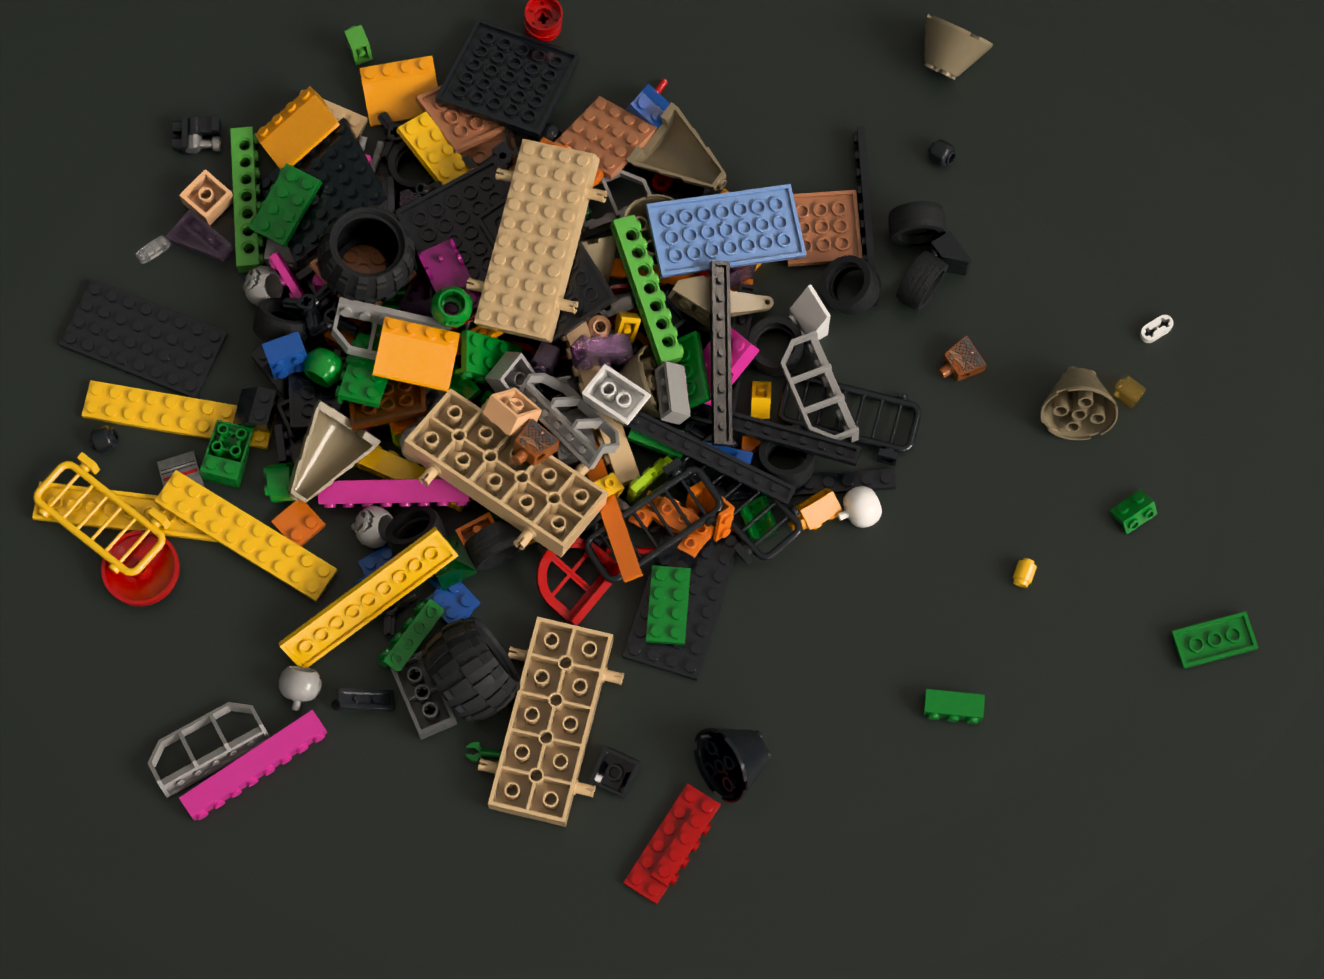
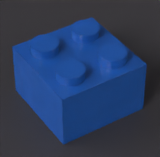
M298 331L262 344L274 379H282L291 373L304 371L303 362L307 358V354Z

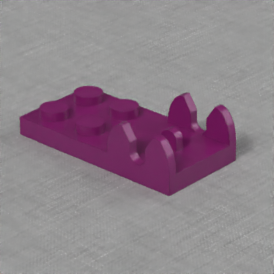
M452 237L423 252L417 253L435 292L446 286H458L470 295L473 302V311L478 309L481 297L477 291L466 289V283L470 284L467 280L471 276ZM453 304L446 305L444 309L446 314L452 316L458 311L457 307Z

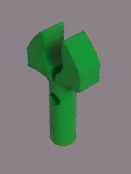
M472 742L466 748L475 749L479 753L465 755L472 763H478V760L482 757L500 758L502 751L482 749L480 742Z

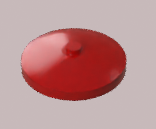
M146 530L131 531L122 535L108 552L120 560ZM150 531L122 563L128 568H134L157 543L158 537ZM167 539L163 548L137 575L127 576L122 572L115 574L108 567L110 563L104 558L101 564L102 579L108 591L118 601L130 606H148L165 598L177 583L180 572L177 552Z

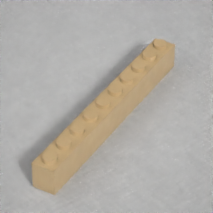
M586 322L561 338L562 342H566L568 359H572L574 365L572 366L573 374L575 377L578 376L580 394L602 368ZM598 412L619 433L620 446L615 453L603 455L604 463L606 466L609 465L611 471L609 475L614 473L623 486L628 485L635 477H640L623 426L615 422L613 418ZM593 428L598 433L597 443L599 447L601 444L611 443L610 438L600 428Z

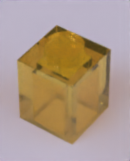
M1128 375L1125 380L1121 378L1116 384L1114 395L1133 409L1144 396L1146 388Z

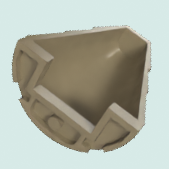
M671 102L660 116L662 120L661 126L643 149L637 145L626 161L635 167L660 173L662 176L683 180L687 184L714 191L722 190L727 183L725 171L710 148L705 146L696 130L692 128L679 107Z
M319 399L313 408L307 432L304 434L299 457L295 460L287 489L290 492L288 496L297 502L299 500L305 503L333 484L335 479L351 469L354 464L376 449L381 441L364 429L353 431L348 417Z

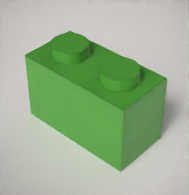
M362 25L352 26L344 31L355 65L372 60L370 44Z

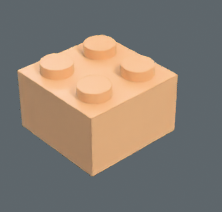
M206 169L179 195L182 203L208 226L233 203L232 192Z
M512 388L492 394L483 414L492 423L501 428L505 434L511 436L521 433L531 419L537 422L542 410L517 388Z

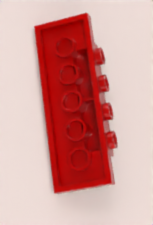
M687 783L623 884L657 905L669 885H674L678 880L679 875L677 873L680 868L684 869L690 861L688 856L691 851L695 852L701 842L698 840L701 835H706L710 830L711 825L709 823L721 804Z

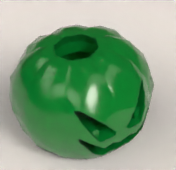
M446 286L440 288L431 299V313L440 325L458 328L471 317L473 302L470 295L464 289L458 286ZM453 304L457 307L458 311L453 316L448 315L444 311L445 306Z
M321 347L308 352L307 358L303 362L305 375L324 387L337 384L340 381L342 370H345L344 363L337 354Z

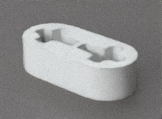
M1161 315L1149 322L1140 332L1141 340L1145 343H1152L1171 331L1173 319L1168 315ZM1162 321H1163L1164 323H1165V322H1168L1167 327H1166V326H1162L1161 328H1159V326L1161 325V322H1162ZM1146 330H1147L1148 332H1151V331L1155 330V331L1153 332V334H1152V337L1149 336V335H1148V336L1145 335V334H1146Z

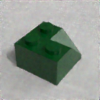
M457 533L448 537L447 541L457 552L458 557L434 574L442 590L477 573Z

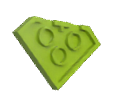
M666 456L664 459L661 457L654 463V467L651 468L649 466L642 473L641 477H635L626 491L628 493L626 499L632 503L664 472L662 468L673 460L669 456Z

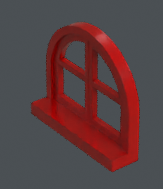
M577 538L570 548L584 550L585 539ZM592 542V549L609 574L617 575L620 573L618 563ZM547 549L541 556L536 569L538 591L544 602L568 624L578 626L612 583L607 582L599 574L595 581L589 585L575 573L577 568L587 558L586 552L571 569L555 553ZM551 561L566 574L552 593L547 584V570ZM569 578L585 591L570 611L554 597Z

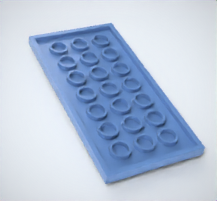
M791 184L649 203L645 206L660 278L709 271L711 260L730 262V268L806 256Z

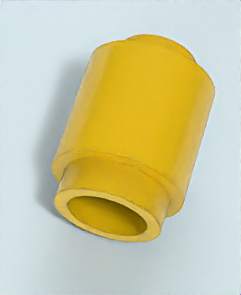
M1028 558L1018 560L1013 575V584L1028 588L1037 568L1033 560Z

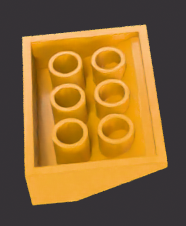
M432 56L360 68L370 127L382 125L377 118L382 112H387L394 123L412 120L424 112L417 104L416 96L438 87Z
M309 86L296 99L289 102L279 114L274 115L270 122L261 127L255 136L281 170L286 163L294 166L335 130L340 123L324 99Z
M384 317L372 375L448 392L460 333Z

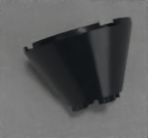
M705 728L699 731L695 737L694 742H697V749L694 750V755L699 772L713 793L718 792L722 796L721 800L728 803L738 802L746 795L768 760L771 759V753L766 748L763 736L758 730Z

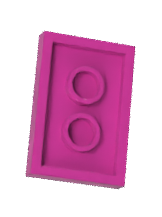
M276 250L269 256L271 258L269 260L271 267L274 271H279V279L284 287H289L290 297L299 299L305 294L280 252Z

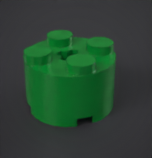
M293 462L264 467V476L267 478V485L264 486L265 495L270 496L271 502L294 501V499L288 496L290 492L287 490L294 467Z

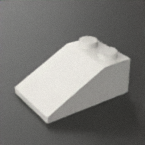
M809 285L791 306L788 318L798 326L802 335L817 331V337L820 340L828 335L831 315L812 285Z
M606 364L603 365L581 393L584 402L592 408L626 425L632 421L651 397V394Z

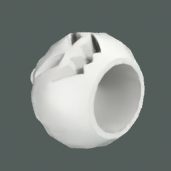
M859 486L852 488L845 494L843 498L844 511L838 513L837 517L840 521L848 518L856 527L866 528L879 521L882 509L875 492L869 487Z

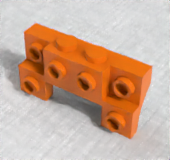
M658 496L652 500L673 532L679 533L687 527V524L669 499ZM674 499L691 524L699 519L694 509L690 507L684 508L680 506L681 503ZM649 503L636 511L646 528L649 527L653 520L664 526ZM632 514L628 520L629 523H633L641 528ZM704 524L683 538L677 547L678 550H682L695 558L705 543L712 537L715 532V526L707 527Z

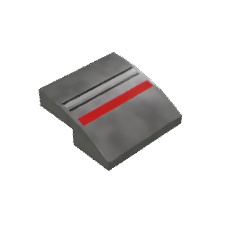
M194 451L157 462L163 486L166 485L175 470L204 487Z

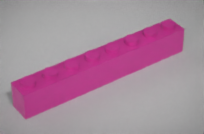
M442 478L433 479L427 487L424 486L425 482L421 484L418 479L334 480L333 484L318 494V504H324V508H336V504H343L344 508L355 507V504L369 507L373 506V503H380V507H392V503H399L400 507L411 506V503H418V506H430V502H437V506H449L448 502H456V506L467 505V502L473 501V499Z
M311 710L179 797L194 821L197 819L201 820L213 808L218 809L223 806L228 798H234L241 794L242 789L246 786L251 787L263 775L268 776L273 773L278 765L288 763L296 753L301 754L309 748L308 745L314 741L317 743L324 739L327 731L314 711Z

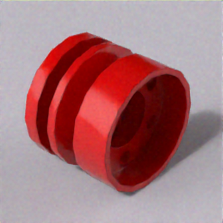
M557 0L528 1L524 12V30L527 36L544 42H550L559 35L562 26L563 10Z

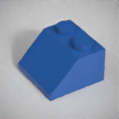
M647 84L625 110L656 126L658 129L662 124L660 116L670 103L651 85Z

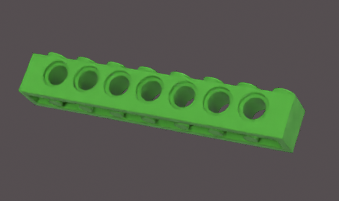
M253 127L230 128L236 267L239 273L249 272L255 267L264 264V255L260 252V247H263V236L254 232L251 236H245L247 232L252 231L250 229L251 221L258 214L261 201H258V195H261L260 184H257V178H260V169L256 166V161H259V151L256 150L255 145L259 144V141L255 136L256 133H254ZM249 146L247 150H241L242 147ZM250 163L248 167H242L243 164ZM245 180H251L249 184H243ZM246 197L252 198L250 201H243ZM248 214H252V215H253V216H252L251 218H249V219H245V218H244V217H245L246 215H248ZM248 249H254L252 253H246Z
M635 214L613 220L610 228L657 366L659 367L665 361L671 363L679 362L683 357L684 350L682 345L678 343L677 329L671 322V311L669 308H666L664 302L666 300L665 294L659 287V276L657 273H654L652 267L653 259L651 255H648L646 249L647 241L644 237L642 238L640 221L636 220ZM626 234L632 235L634 240H628ZM632 252H637L640 258H635ZM638 270H644L646 276L640 275L638 273ZM644 287L650 288L652 293H646ZM650 305H655L658 311L651 310ZM656 323H662L664 329H659ZM662 340L668 341L670 347H665Z

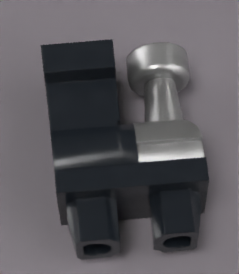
M219 115L202 118L182 117V121L172 122L173 134H182V138H172L173 150L183 151L184 155H189V153L197 154L204 148L220 151L221 119ZM202 138H212V140H204Z

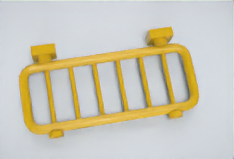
M83 452L77 457L81 463L80 465L72 461L60 463L34 492V503L40 508L38 512L44 518L51 516L110 563L108 567L115 574L119 572L127 576L139 574L165 544V534L159 527L161 526L166 530L171 525L167 517L152 507L148 512L151 520L149 521L88 473L90 471L96 475L100 468L95 461ZM65 469H71L77 473L49 505L41 499L43 492ZM80 476L91 485L62 516L52 506ZM94 487L105 496L76 527L66 517ZM109 498L119 507L91 538L79 529ZM123 509L133 519L105 549L94 541L95 538ZM137 520L147 530L120 560L116 559L108 551ZM150 531L158 537V541L134 568L126 567L122 562Z

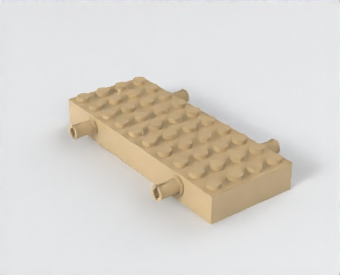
M522 139L515 170L497 169L496 172H499V174L496 173V180L511 182L486 279L485 281L468 278L467 282H470V284L466 283L467 290L482 292L474 323L479 327L552 343L560 310L576 314L577 309L575 307L578 308V302L563 298L590 199L605 203L606 198L604 197H607L606 190L593 188L600 159L595 154Z
M450 388L404 440L403 453L427 468L418 478L421 484L425 482L424 486L427 487L438 475L522 531L514 541V545L517 548L519 547L520 550H524L530 540L534 539L559 557H562L606 504L608 492L584 477L590 469L584 466L582 462L574 470L551 455L535 466H532L526 460L521 465H517L512 460V456L516 454L513 448L519 433L511 436L505 434L501 428L492 423L483 414L489 398L481 407H478Z
M537 617L529 649L522 650L510 646L509 658L523 661L525 665L520 680V690L517 691L498 763L483 758L479 761L478 771L495 774L488 801L489 809L566 827L574 795L581 794L591 798L594 797L596 785L581 783L578 778L602 684L608 681L622 685V680L624 679V673L608 670L607 668L614 640L613 634Z

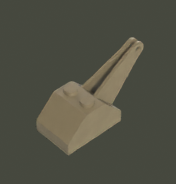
M702 275L678 280L667 297L678 310L710 329V277ZM730 291L731 317L765 312L770 310L774 304L770 296Z

